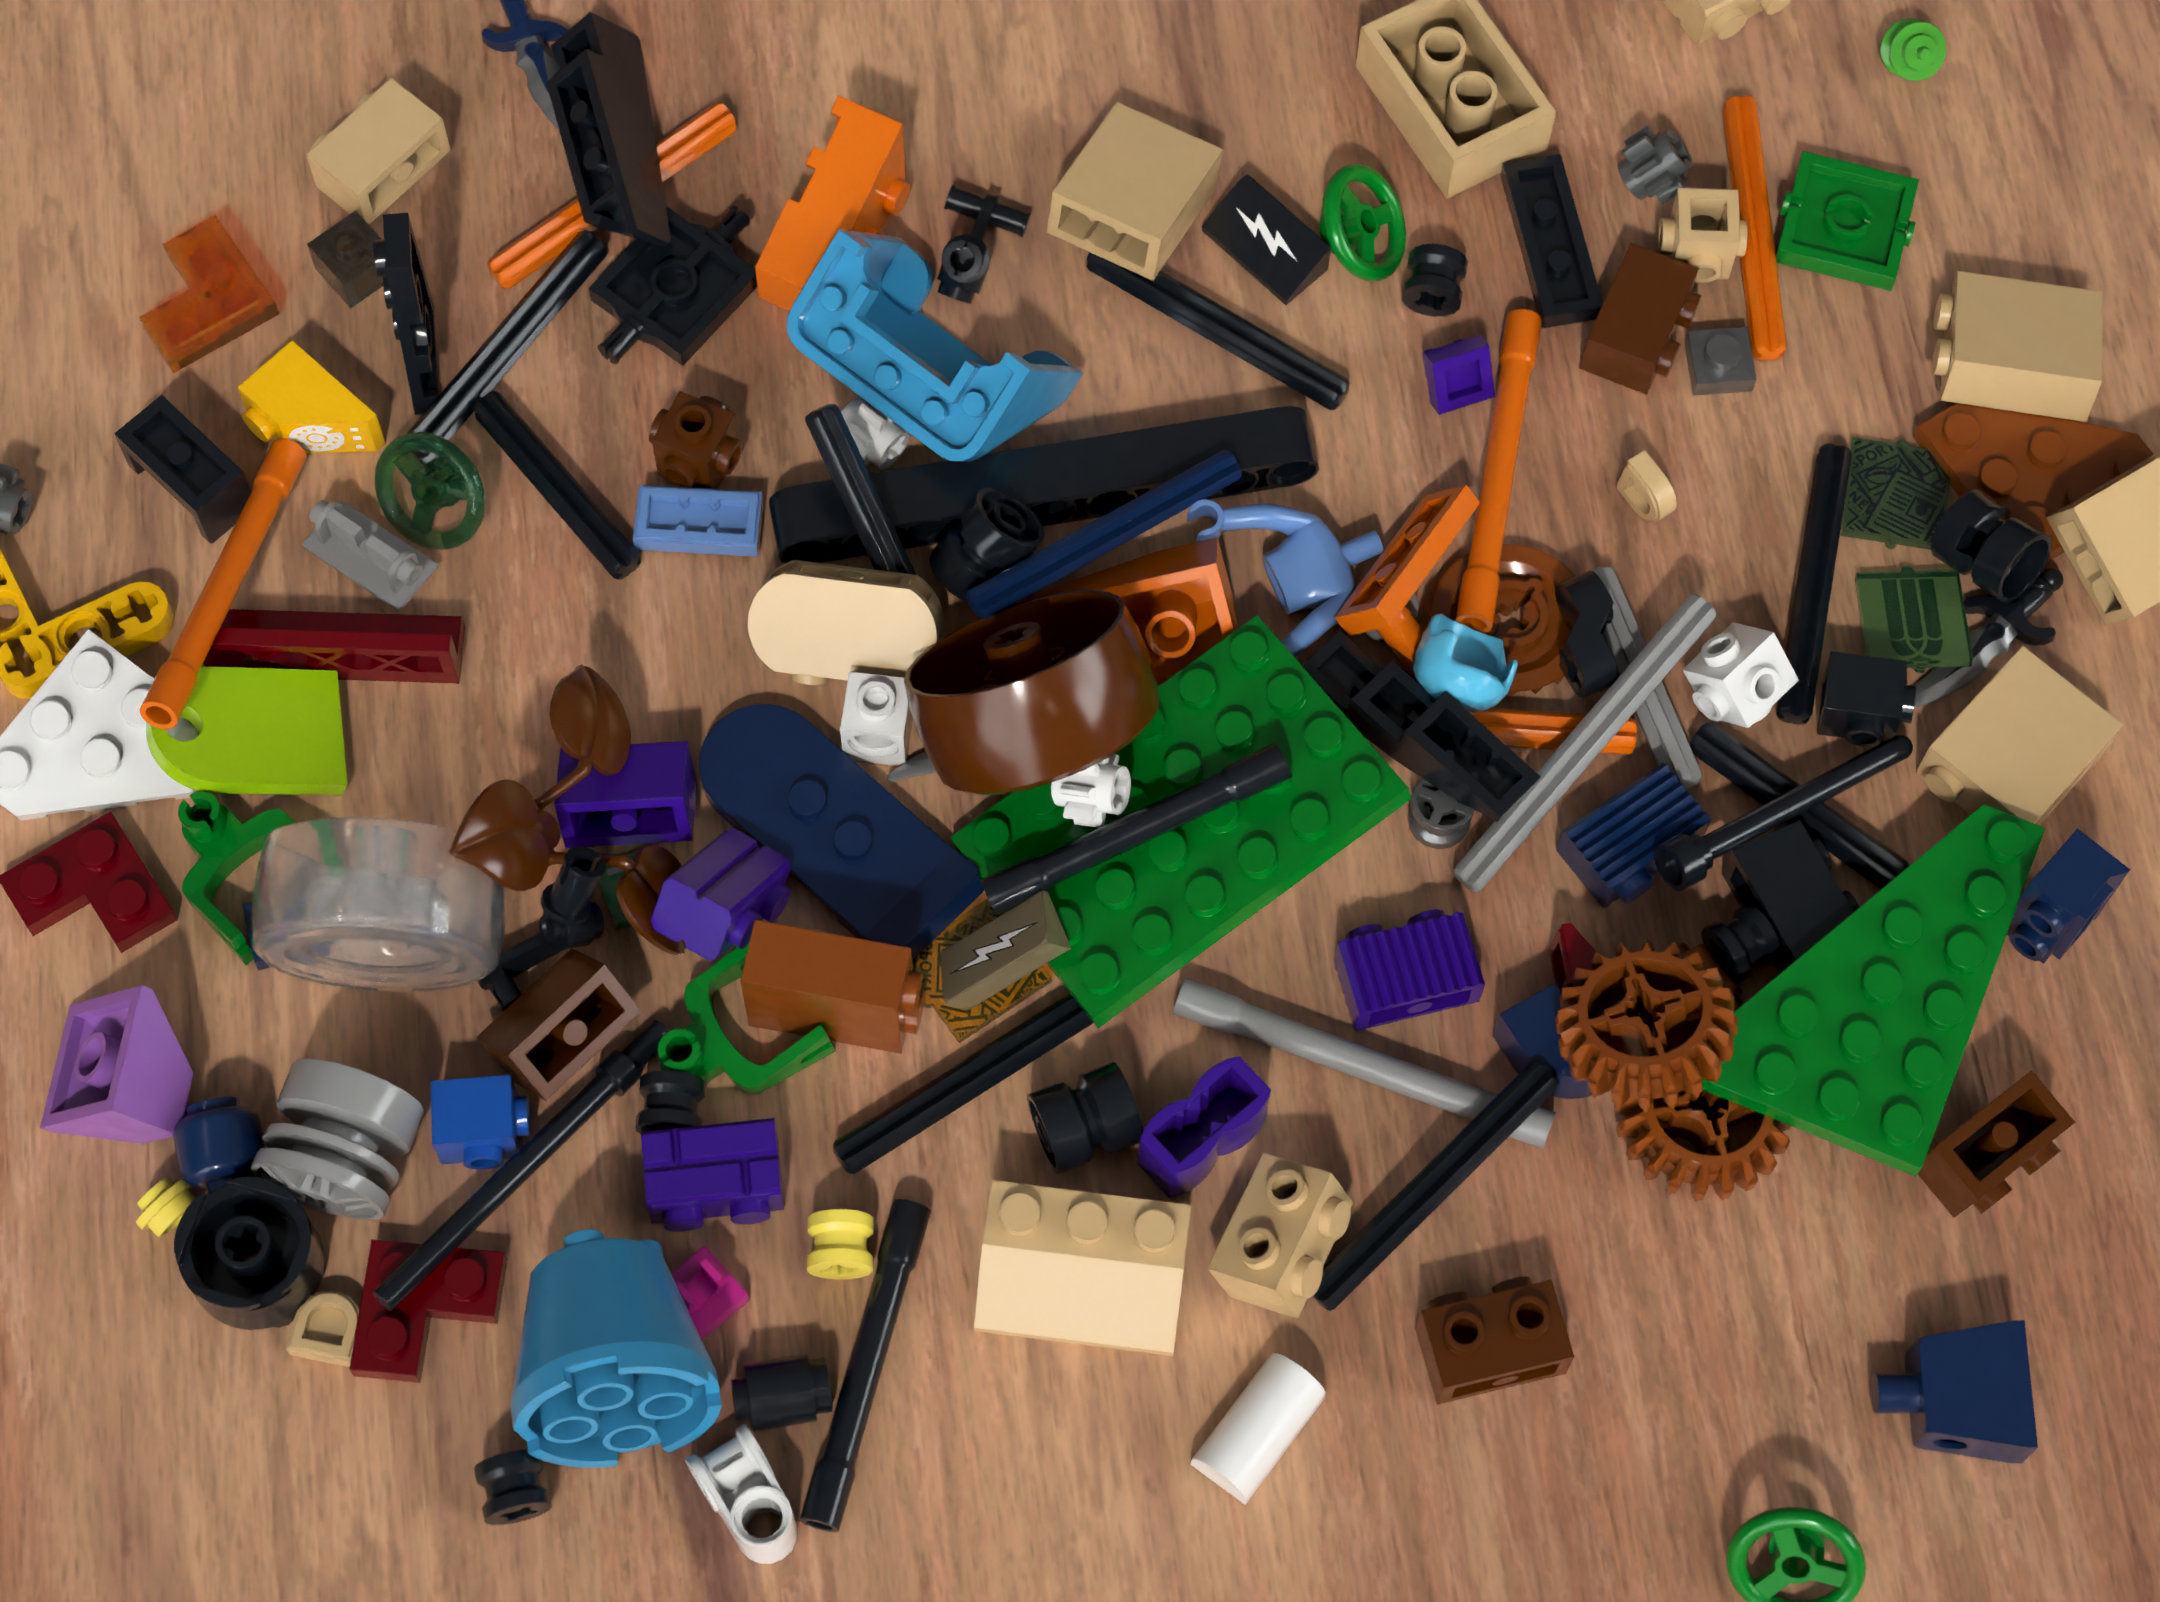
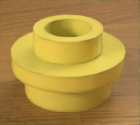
M168 1177L162 1179L138 1201L137 1205L143 1213L137 1219L136 1224L142 1231L150 1228L158 1238L164 1237L178 1226L185 1210L196 1199L190 1192L193 1187L184 1179L175 1184Z

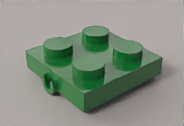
M1802 151L1792 191L1786 190L1780 215L1785 216L1776 252V262L1891 291L1897 277L1903 247H1909L1916 222L1910 221L1919 179Z

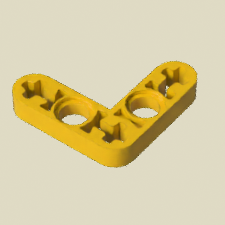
M0 549V606L12 605L19 609L18 618L15 623L6 629L0 630V680L10 694L20 699H31L71 651L68 647L69 640L79 629L89 627L101 631V639L127 657L159 642L168 635L173 627L174 614L166 594L159 586L151 582L142 581L123 586L46 623L38 625ZM141 604L146 605L152 616V619L144 623L140 622L134 611V608ZM114 616L122 632V635L115 637L106 620ZM21 643L30 660L34 663L36 671L28 677H24L20 672V666L10 649L17 647Z

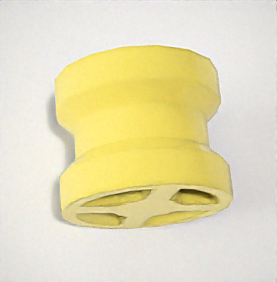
M849 1209L823 1210L808 1216L807 1231L814 1239V1250L807 1255V1273L812 1276L834 1280L862 1278L873 1273V1255L867 1251V1239L874 1233L873 1216L865 1212Z

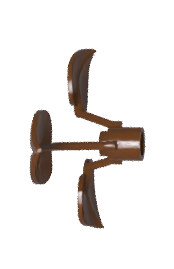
M583 664L577 666L573 672L560 680L554 690L550 703V721L553 732L561 748L569 756L579 759L576 769L537 799H533L530 792L516 781L500 780L489 785L480 793L468 809L449 851L451 856L479 868L497 883L508 889L525 891L534 888L541 883L549 866L563 864L566 852H555L554 850L560 840L559 825L553 815L544 811V808L587 777L592 770V766L601 774L612 776L621 771L628 759L631 746V732L625 709L607 681L593 669L583 666ZM648 845L640 848L635 855L634 861L629 856L623 854H600L601 859L598 862L605 861L606 866L618 867L625 872L618 881L616 895L621 910L633 928L647 941L664 952L673 955L684 953L686 948L684 940H680L678 943L654 930L651 922L665 879L682 866L677 858L667 849L658 845Z

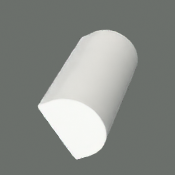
M1272 1353L1192 1458L1190 1465L1246 1505L1325 1399L1326 1392L1324 1388L1303 1367L1281 1354Z

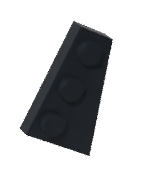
M409 214L383 215L384 239L374 240L373 242L377 277L383 278L387 309H392L394 333L396 340H400L414 412L415 415H422L439 396L434 305Z

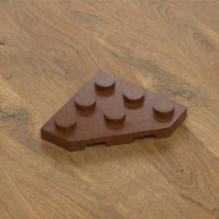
M1960 403L1954 404L1919 424L1913 435V438L1922 450L1927 451L1926 455L1929 457L1928 452L1932 454L1940 473L1959 497L1968 491L1979 489L2009 508L2011 518L2020 516L2051 536L2053 545L2048 561L2065 551L2046 517L2154 455L2136 433L2075 420Z

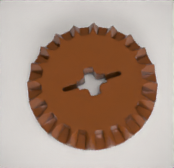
M1503 544L1498 571L1500 584L1493 627L1486 634L1496 637L1500 622L1498 612L1504 616H1509L1513 611L1517 612L1524 602L1529 599L1524 606L1520 626L1524 630L1521 631L1518 628L1512 627L1507 633L1503 632L1497 638L1503 640L1506 666L1512 659L1518 662L1508 695L1511 697L1519 691L1528 690L1536 694L1544 686L1551 683L1558 685L1565 676L1559 666V649H1561L1560 646L1566 643L1570 631L1559 611L1555 596V586L1562 581L1575 577V574L1561 561L1541 550L1522 545ZM1470 553L1451 565L1439 580L1432 596L1429 621L1434 615L1440 613L1455 621L1462 577L1467 570Z

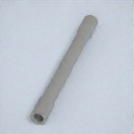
M1187 977L1182 984L1174 1006V1015L1224 1033H1236L1473 1120L1499 1094L1248 1004L1236 995ZM1539 1106L1509 1137L1543 1149L1556 1112Z

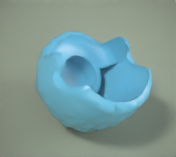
M1440 613L1431 618L1428 627L1422 634L1415 653L1413 671L1417 683L1436 700L1446 691L1470 713L1495 707L1508 694L1518 662L1512 659L1506 666L1504 643L1500 638L1475 631Z

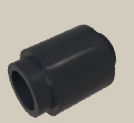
M807 1354L746 1363L742 1364L743 1378L731 1380L736 1420L749 1419L752 1432L816 1422L817 1414L833 1411L830 1381L825 1358L808 1360Z

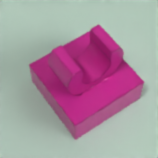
M705 1245L671 1273L702 1340L749 1301L748 1293Z

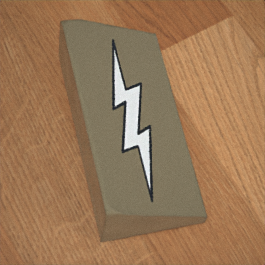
M1040 891L940 952L942 994L947 1006L970 1010L1071 949L1048 891Z

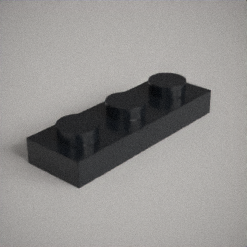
M1561 154L1503 163L1500 177L1536 309L1542 318V328L1596 320L1603 303Z

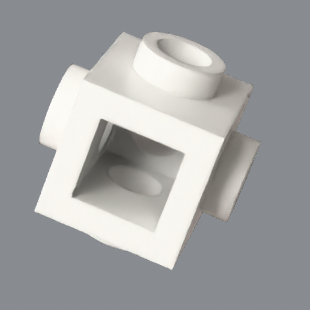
M1735 622L1731 623L1721 634L1708 640L1703 645L1701 652L1682 669L1694 690L1692 697L1695 705L1707 718L1717 722L1721 720L1746 728L1767 716L1772 706L1799 681L1774 632Z

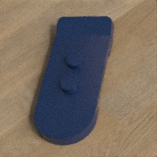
M771 704L746 706L723 717L707 734L700 751L699 772L705 796L711 806L735 829L755 839L760 848L767 846L790 859V866L792 867L789 874L836 915L838 922L856 938L911 948L913 961L983 893L984 889L980 881L982 879L981 874L975 863L950 847L822 732L797 712Z

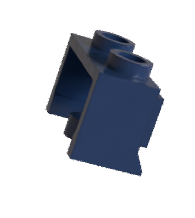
M2077 828L2033 878L2020 897L2007 933L2011 944L2020 954L2033 961H2041L2044 964L2052 954L2060 960L2083 934L2092 920L2098 917L2130 869Z

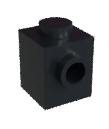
M1831 651L1823 677L1817 734L1845 738L1851 744L1864 747L1877 746L1896 736L1900 722L1911 723L1915 705L1916 686L1905 684L1907 661Z

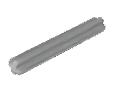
M1599 566L1590 571H1594L1600 577L1614 602L1612 606L1613 619L1611 623L1607 624L1603 637L1612 652L1618 675L1620 676L1644 649L1646 642L1614 569L1611 567L1601 568ZM1661 681L1635 711V715L1657 766L1661 763L1667 764L1670 772L1676 774L1678 782L1684 784L1685 789L1688 790L1702 780V772L1665 686Z

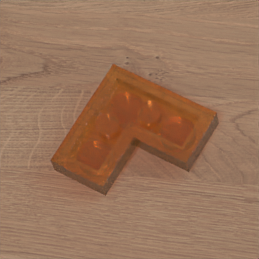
M214 215L163 243L167 257L189 290L145 313L139 319L143 329L171 371L175 373L278 316L279 311L274 299L219 219Z

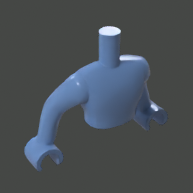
M1203 499L1195 502L1187 513V521L1207 516L1215 522L1213 527L1205 529L1197 535V542L1216 537L1219 539L1222 531L1241 529H1268L1289 536L1275 549L1263 554L1262 560L1272 589L1286 614L1314 609L1281 640V643L1294 657L1338 623L1334 617L1355 590L1350 566L1380 555L1384 551L1382 542L1375 530L1340 544L1328 526L1315 514L1275 504H1252L1221 508L1216 502Z

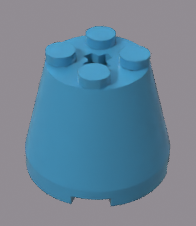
M591 1229L569 1234L563 1240L564 1248L547 1256L530 1273L510 1406L513 1431H516L527 1441L528 1454L552 1464L582 1468L618 1466V1453L635 1451L660 1443L662 1449L668 1453L689 1444L714 1424L719 1416L722 1404L716 1369L665 1262L662 1245L654 1240L604 1239V1235L600 1231Z

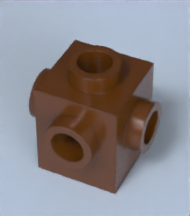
M679 391L669 410L663 408L659 411L649 433V442L653 445L658 475L686 488L718 489L725 475H730L735 469L743 449V442L739 440L735 413H732L725 404L717 399L708 396L696 398L682 391Z

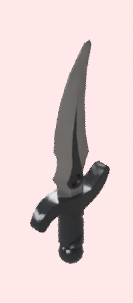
M2056 568L2043 570L2033 585L2023 595L2008 603H2003L1994 596L1987 595L1966 599L1963 606V611L1966 614L1978 613L1990 618L1980 628L1964 632L1969 665L1936 666L1914 685L1916 686L1914 707L1923 706L1946 697L1975 680L1987 670L1988 664L1993 657L2008 652L2009 643L2014 638L2034 646L2053 642L2056 635L2054 628L2036 627L2028 621V618L2053 595V592L2060 589L2064 580L2062 573Z

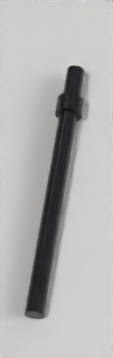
M653 1020L621 1052L613 1050L594 1068L596 1076L372 1292L377 1301L387 1310L392 1311L614 1095L623 1096L640 1079L641 1073L639 1070L658 1053L659 1042L669 1032L668 1028L660 1021Z

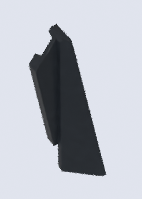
M589 12L551 45L552 52L561 71L546 82L584 222L601 230L640 239L659 247L666 246L671 242L640 40L634 33Z

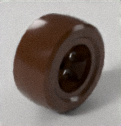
M1096 590L1070 591L1042 596L1014 604L990 618H978L951 632L920 654L907 669L904 679L908 705L917 734L942 783L958 791L981 795L1005 794L1035 788L1081 772L1109 758L1130 744L1145 730L1159 709L1160 700L1150 654L1137 624L1119 596L1107 591Z

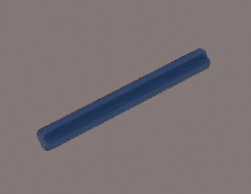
M1222 450L968 590L966 598L973 613L977 618H990L1189 508L1198 500H1203L1236 482L1242 476V471L1236 458L1229 450Z

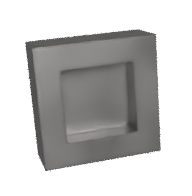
M1748 327L1693 330L1687 332L1684 346L1693 396L1753 391L1757 378Z

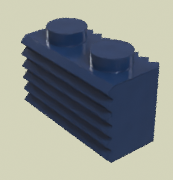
M1661 763L1562 830L1556 851L1603 908L1608 907L1619 898L1625 904H1628L1645 893L1655 882L1652 874L1658 872L1654 860L1655 847L1678 834H1686L1688 836L1696 834L1702 837L1705 835L1711 820L1708 813L1702 810L1700 803L1694 801L1692 794L1686 791L1684 784L1678 782L1676 774L1670 772L1667 764Z

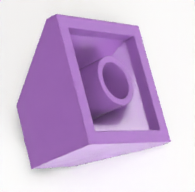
M139 985L70 1005L41 1121V1129L55 1133L140 1144L173 1137L174 1127L181 1119L187 1116L186 1108L191 1105L188 1094L193 1071L153 989Z

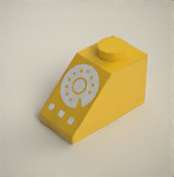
M292 340L237 387L246 409L242 414V419L249 429L265 443L272 438L274 440L289 439L298 443L305 453L374 452L386 444L377 415Z

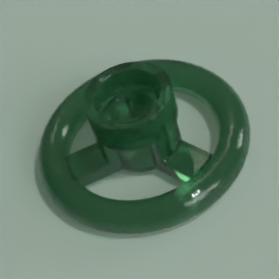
M413 432L401 435L384 448L376 464L374 482L379 505L391 525L408 540L429 549H452L469 541L478 531L483 521L486 506L484 486L470 458L449 440L426 432ZM412 451H427L438 456L422 466ZM395 467L401 471L411 484L412 496L416 501L412 519L402 509L394 491L393 474ZM460 500H467L465 515L455 528L448 531L431 530L437 511L443 507L453 506Z

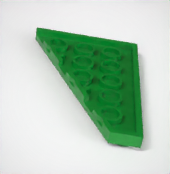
M1983 804L1734 1012V1015L1738 1018V1034L1733 1039L1734 1054L1730 1062L1722 1063V1074L1718 1079V1083L1702 1080L1703 1090L1916 1177L1923 1167L2045 828Z

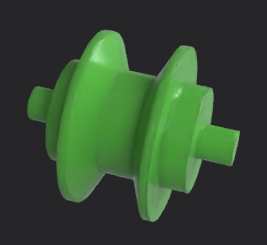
M1905 18L1895 22L1885 32L1880 45V55L1883 64L1891 73L1910 81H1921L1933 76L1942 66L1946 56V41L1942 32L1936 26L1916 18Z

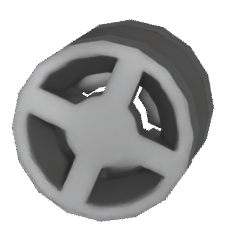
M1422 778L1414 788L1407 817L1409 830L1416 840L1427 847L1435 849L1451 848L1460 843L1468 834L1474 809L1449 796ZM1450 814L1451 817L1441 820L1442 816Z

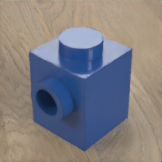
M511 1075L431 1081L432 1145L441 1165L464 1163L465 1167L476 1170L497 1168L504 1164L505 1159H511L520 1150V1136L531 1135L528 1096H518Z

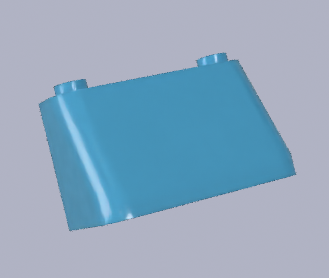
M839 229L790 309L787 317V332L790 340L800 352L940 457L949 461H974L981 458L1060 407L1069 397L1083 372L1061 356L1051 351H1033L1023 357L1017 353L1006 352L999 363L991 365L922 314L919 310L932 288L933 273L925 257L909 244L895 236Z

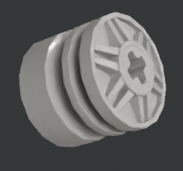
M313 1058L297 1059L291 1065L276 1102L279 1111L295 1124L271 1123L266 1128L262 1138L269 1148H261L255 1154L250 1170L255 1177L267 1179L289 1190L301 1205L311 1209L359 1220L381 1219L385 1215L390 1203V1199L384 1190H390L396 1186L400 1177L396 1167L382 1156H404L410 1151L425 1112L421 1103L403 1089L360 1069Z

